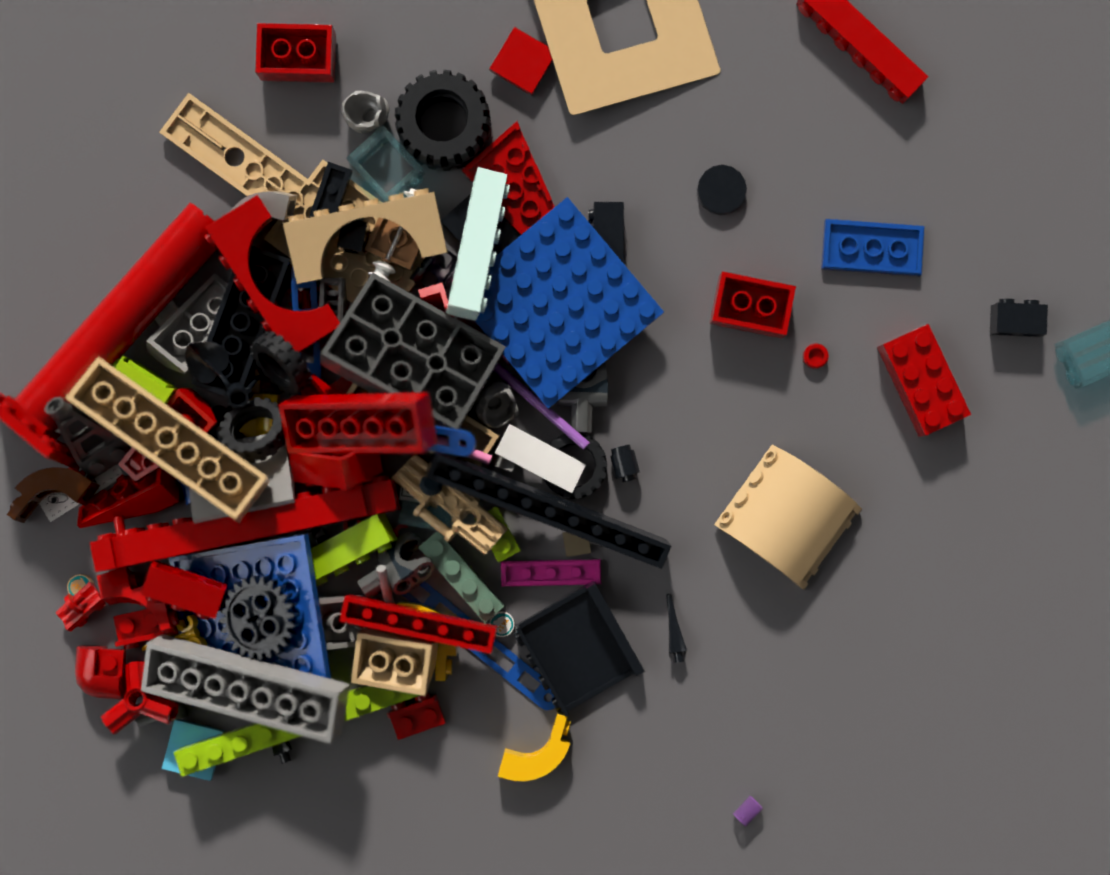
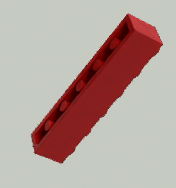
M848 0L797 1L796 5L799 6L798 9L801 14L807 18L810 17L816 22L819 31L832 37L834 44L841 51L849 53L852 56V61L858 67L866 69L870 73V78L876 84L883 85L888 90V95L894 101H900L904 104L929 77Z
M352 594L344 597L339 620L345 623L490 654L493 651L498 627L496 625Z

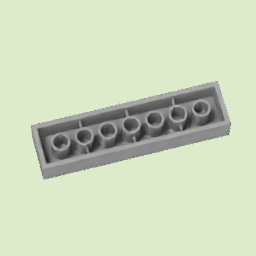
M162 634L147 642L141 691L331 743L343 732L350 684L257 659H249L246 656H240L239 654Z

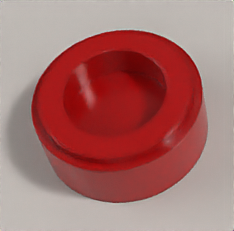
M817 343L806 347L802 355L805 365L812 369L824 366L829 357L827 349Z

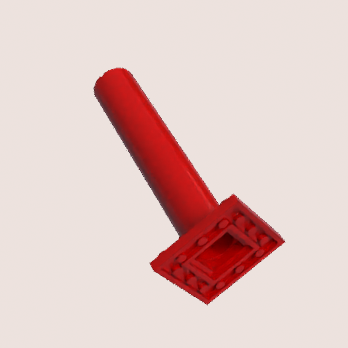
M189 203L16 398L6 396L0 392V420L46 458L74 468L77 464L67 444H63L59 440L57 441L61 434L57 431L58 427L55 421L45 412L47 403L55 397H61L65 402L71 404L66 399V396L94 361L99 357L112 366L117 359H120L218 249V247L212 249L205 238V235L208 234L205 227L214 222V220L208 215H203L204 212L194 204Z

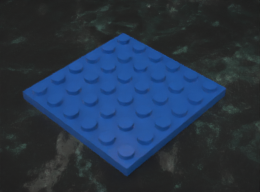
M567 197L496 255L493 267L489 266L487 274L492 275L489 289H484L483 298H487L484 313L479 312L475 322L487 337L506 347L503 356L549 409L660 317L664 311Z
M308 534L169 558L170 566L228 584L223 599L230 598L227 590L235 589L234 583L242 582L243 578L250 577L251 579L252 576L258 575L260 578L269 576V582L270 580L277 579L278 586L286 585L284 593H293L289 599L290 603L297 602V605L292 610L293 612L300 613L299 616L293 617V621L299 623V626L292 628L297 635L289 638L292 644L286 647L283 646L284 652L276 653L275 657H267L261 661L331 679ZM264 596V604L268 606V599ZM221 602L219 609L226 608L227 605ZM243 605L242 611L244 614H246V608ZM185 610L177 611L179 620L184 619L185 624L188 626L187 616L195 615V612ZM218 611L215 619L211 617L210 619L197 617V628L200 636L206 640L207 646L240 655L241 648L232 650L234 641H225L229 633H221L226 624L220 623L219 620L225 618V614ZM272 621V627L276 631V623ZM251 629L250 634L254 639V631Z

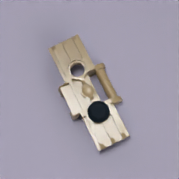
M415 453L392 477L398 485L420 502L413 515L416 517L420 516L444 536V540L447 543L458 533L481 553L486 555L508 528L479 505V498L426 478L425 471L428 463ZM429 506L433 508L442 507L452 516V528L450 529L428 511L427 508ZM468 514L476 517V523L472 525L465 524L463 520Z

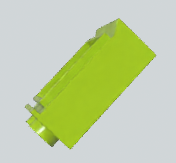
M122 356L121 359H117L112 365L113 368L164 404H167L178 390V387L131 358Z

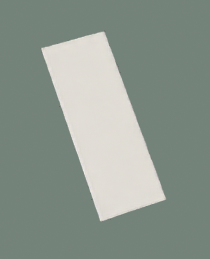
M511 424L508 425L495 451L496 454L570 493L573 492L586 464Z

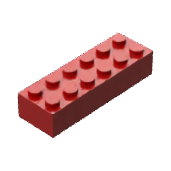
M429 392L296 395L278 404L288 453H424L437 443Z

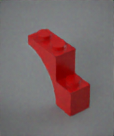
M127 567L97 575L101 599L107 604L132 603L141 605L153 613L161 632L167 636L178 634L176 625H179V618L176 611L170 607V604L164 602L153 603L146 600V596L140 595L143 586L140 587L139 578L136 573H133Z

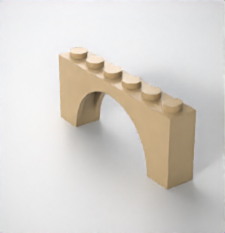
M428 188L413 191L414 196L404 198L403 193L388 196V202L379 203L377 198L363 201L364 206L354 208L353 204L338 206L339 212L329 214V210L324 209L314 211V217L304 219L303 214L288 217L289 222L283 223L297 284L324 278L323 259L330 239L342 226L352 220L363 217L384 218L400 225L413 237L422 258L447 253L435 192L429 193Z

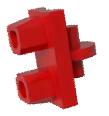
M88 582L74 596L67 594L64 597L66 603L55 613L63 621L65 628L71 632L76 627H83L87 623L88 616L94 611L103 609L106 606V602L101 599V595L95 585Z

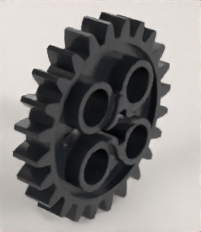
M259 575L252 576L251 579L250 577L243 578L242 582L234 583L235 589L227 590L230 598L222 599V602L227 605L226 608L219 609V612L225 614V618L220 619L219 622L226 624L221 633H229L225 641H234L232 650L241 648L240 656L249 653V659L258 657L259 660H263L267 657H275L276 653L284 652L283 646L286 647L292 644L289 638L297 635L292 628L299 626V623L293 621V617L299 616L300 613L293 612L292 610L297 605V602L290 603L289 601L293 593L285 594L286 585L278 586L277 579L270 580L269 582V576L261 578ZM264 596L268 599V606L264 604ZM243 605L246 608V614H244L242 611ZM272 621L276 623V631L272 627ZM251 629L254 631V639L250 634Z

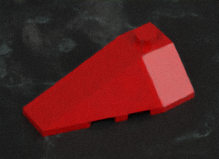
M161 467L139 481H135L129 475L125 477L122 474L116 479L117 483L108 491L101 490L85 506L79 507L77 526L79 528L113 522L114 517L123 516L124 519L159 512L179 502V485H177L176 478Z

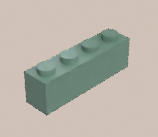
M438 531L418 547L426 557L432 560L438 571L484 623L489 621L505 606L450 542L447 543L444 540V536Z

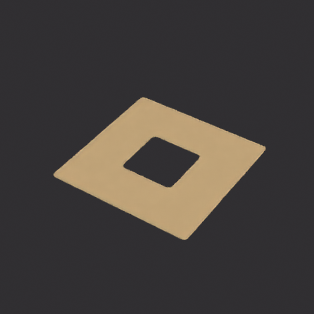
M534 0L567 107L572 115L720 73V67L698 0H647L658 38L651 42L608 54L604 53L601 49L587 0Z

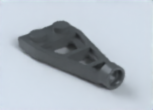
M55 397L47 403L45 412L55 421L77 465L92 480L118 464L131 449V446L81 410L65 402L61 397ZM76 420H80L86 425V427L75 434H72L67 428ZM93 434L105 440L88 452H85L80 442Z

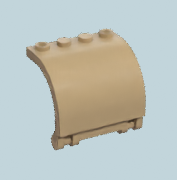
M771 445L714 525L758 554L787 576L794 584L805 590L809 578L812 575L815 576L818 572V566L844 530H848L852 524L850 521L855 514L859 515L862 508L822 474L788 452Z

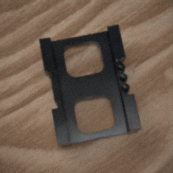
M447 249V254L451 256L452 260L445 269L436 264L435 259L438 255L426 257L421 263L422 266L417 267L409 279L421 288H426L421 283V279L427 271H430L437 277L435 284L443 283V286L447 285L448 281L451 280L450 277H453L458 257Z

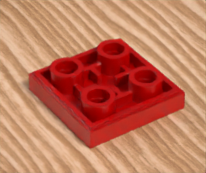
M514 27L489 70L532 96L553 59L547 45Z

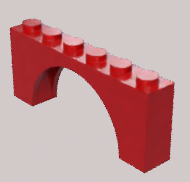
M256 195L207 225L205 228L208 234L205 235V238L212 249L218 247L222 255L218 258L225 269L229 270L232 268L237 277L233 278V281L240 292L246 290L249 294L250 299L247 302L253 312L257 313L260 311L265 320L261 324L266 332H275L277 336H282L284 341L289 342L295 351L301 353L334 332L339 326L340 321L329 304L309 311L287 310L271 303L256 288L250 273V251L258 233L273 220L259 196Z

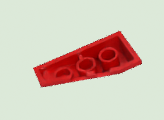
M192 388L178 389L166 404L206 434L217 423L210 405ZM133 447L118 464L135 481H139L159 468L157 464Z

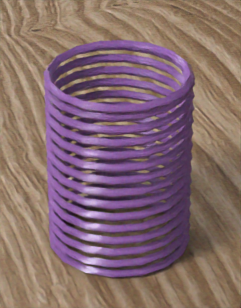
M749 796L736 812L734 811L733 815L747 827V824L749 825L763 808L754 798Z

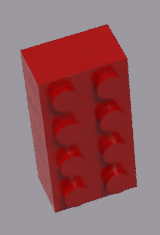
M929 324L877 347L918 437L931 434L971 415Z

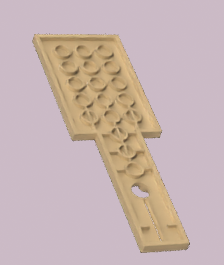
M188 93L159 133L245 196L271 191L297 195L293 216L303 214L304 219L309 218L327 162L322 160L307 179ZM231 149H241L244 153L242 164L236 167L228 165L226 160L227 152ZM350 179L341 206L353 204L354 208L364 206L363 201L377 198ZM363 217L365 222H368L370 225L368 240L378 217ZM278 219L264 240L291 259L283 223L289 222V220L283 221ZM339 229L327 245L323 259L324 278H346L347 300L353 304L371 276L368 272L375 271L376 267L373 262L382 261V258L365 252V256L340 251L337 248L340 234ZM419 252L411 271L392 263L391 266H393L396 273L389 274L388 279L394 285L410 293L416 286V283L409 278L417 267L422 266L421 263L426 257L422 258L421 252ZM328 285L333 290L338 291V286Z

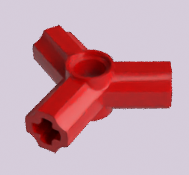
M134 661L125 665L127 692L124 699L101 716L105 726L114 735L140 715L170 725L178 714L179 704L141 691L145 661ZM143 696V702L136 707L137 698Z

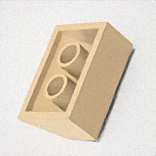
M366 627L357 633L351 683L425 696L436 666L439 643Z

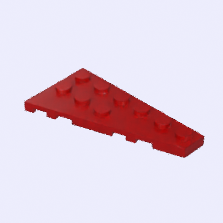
M517 121L462 169V172L472 183L478 167L507 174L506 184H509L510 187L507 199H502L501 206L505 207L504 218L520 235L555 207Z

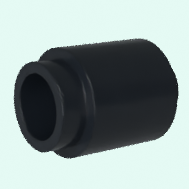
M630 444L611 449L612 456L610 458L616 479L621 478L622 483L637 479L636 474L640 473L635 451L631 450Z

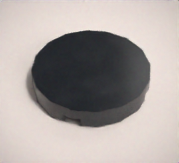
M717 165L706 170L699 179L697 195L703 208L718 215H725L737 210L745 200L747 192L746 182L742 174L735 168L727 165Z

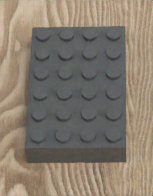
M372 273L321 352L320 365L372 394L429 392L434 425L459 430L501 360L506 347L377 274Z

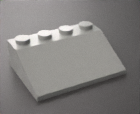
M266 434L246 437L236 441L251 443L261 439ZM286 444L283 448L280 447L277 450L278 453L274 456L270 455L264 461L256 460V463H249L266 475L270 483L248 512L295 503L294 481ZM189 488L194 523L228 516Z

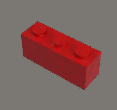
M154 560L150 565L140 595L146 596V600L153 603L164 602L170 604V607L177 611L189 610L195 612V615L202 619H210V617L215 619L228 584Z

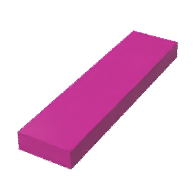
M601 559L501 561V587L586 585L592 581L596 584H601Z

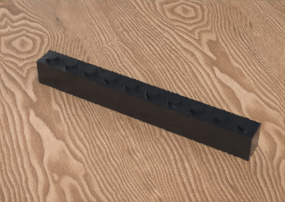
M433 452L425 471L426 478L660 569H662L672 547L665 538L450 454Z

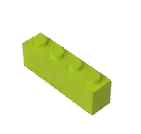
M385 513L376 514L311 548L317 587L328 581L327 576L333 573L335 576H339L349 571L348 565L354 562L360 565L370 560L369 554L375 551L381 554L392 548L391 543L398 539Z

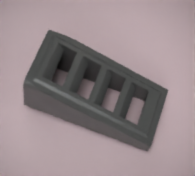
M346 278L320 279L319 307L326 304L338 306V311L333 312L340 323L348 312ZM328 285L338 286V291L328 290ZM328 296H338V301L329 300Z

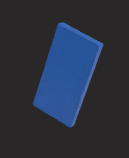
M825 219L821 269L921 276L925 226Z

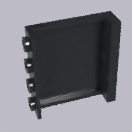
M594 581L515 625L517 632L514 633L517 642L520 647L525 645L530 654L526 655L529 663L533 669L538 667L542 674L538 677L545 690L550 688L554 695L551 698L557 712L562 710L565 716L569 715V710L632 674L637 676L645 671Z

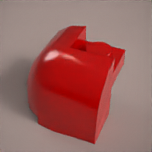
M77 646L75 662L77 685L89 696L104 699H124L127 692L125 674L126 650L107 649V646Z

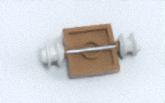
M411 188L409 192L404 191V194L407 197L414 196L413 191L416 190ZM378 217L364 250L382 258V261H374L375 271L368 272V274L375 273L391 282L388 279L389 274L396 273L393 266H391L392 263L409 271L414 266L420 252L418 245L404 228L393 221Z

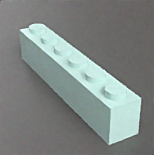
M480 167L477 168L446 314L476 321L479 312L484 313L487 298H483L484 289H489L492 276L487 274L489 266L493 267L496 252L492 251L493 243L498 244L501 229H497L498 221L502 222L505 207L501 206L502 199H507L510 187L509 184H506L507 174Z

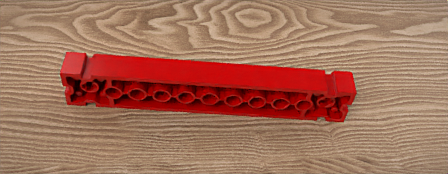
M380 476L368 482H361L355 485V489L350 491H341L340 488L333 487L323 488L322 494L316 495V491L299 493L295 503L247 512L240 523L230 516L194 523L192 517H184L172 520L173 525H169V522L147 525L148 530H145L144 527L126 529L123 516L114 517L116 533L98 535V541L90 542L95 572L119 569L154 560L167 559L379 513L401 510L402 506L399 500L397 483L390 479L389 476Z

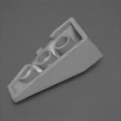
M214 273L146 340L147 352L166 368L186 374L189 371L185 360L186 347L192 342L207 341L227 283Z

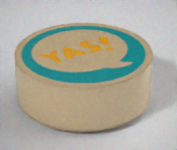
M86 574L73 576L67 584L68 593L74 596L88 582L94 584L93 579Z

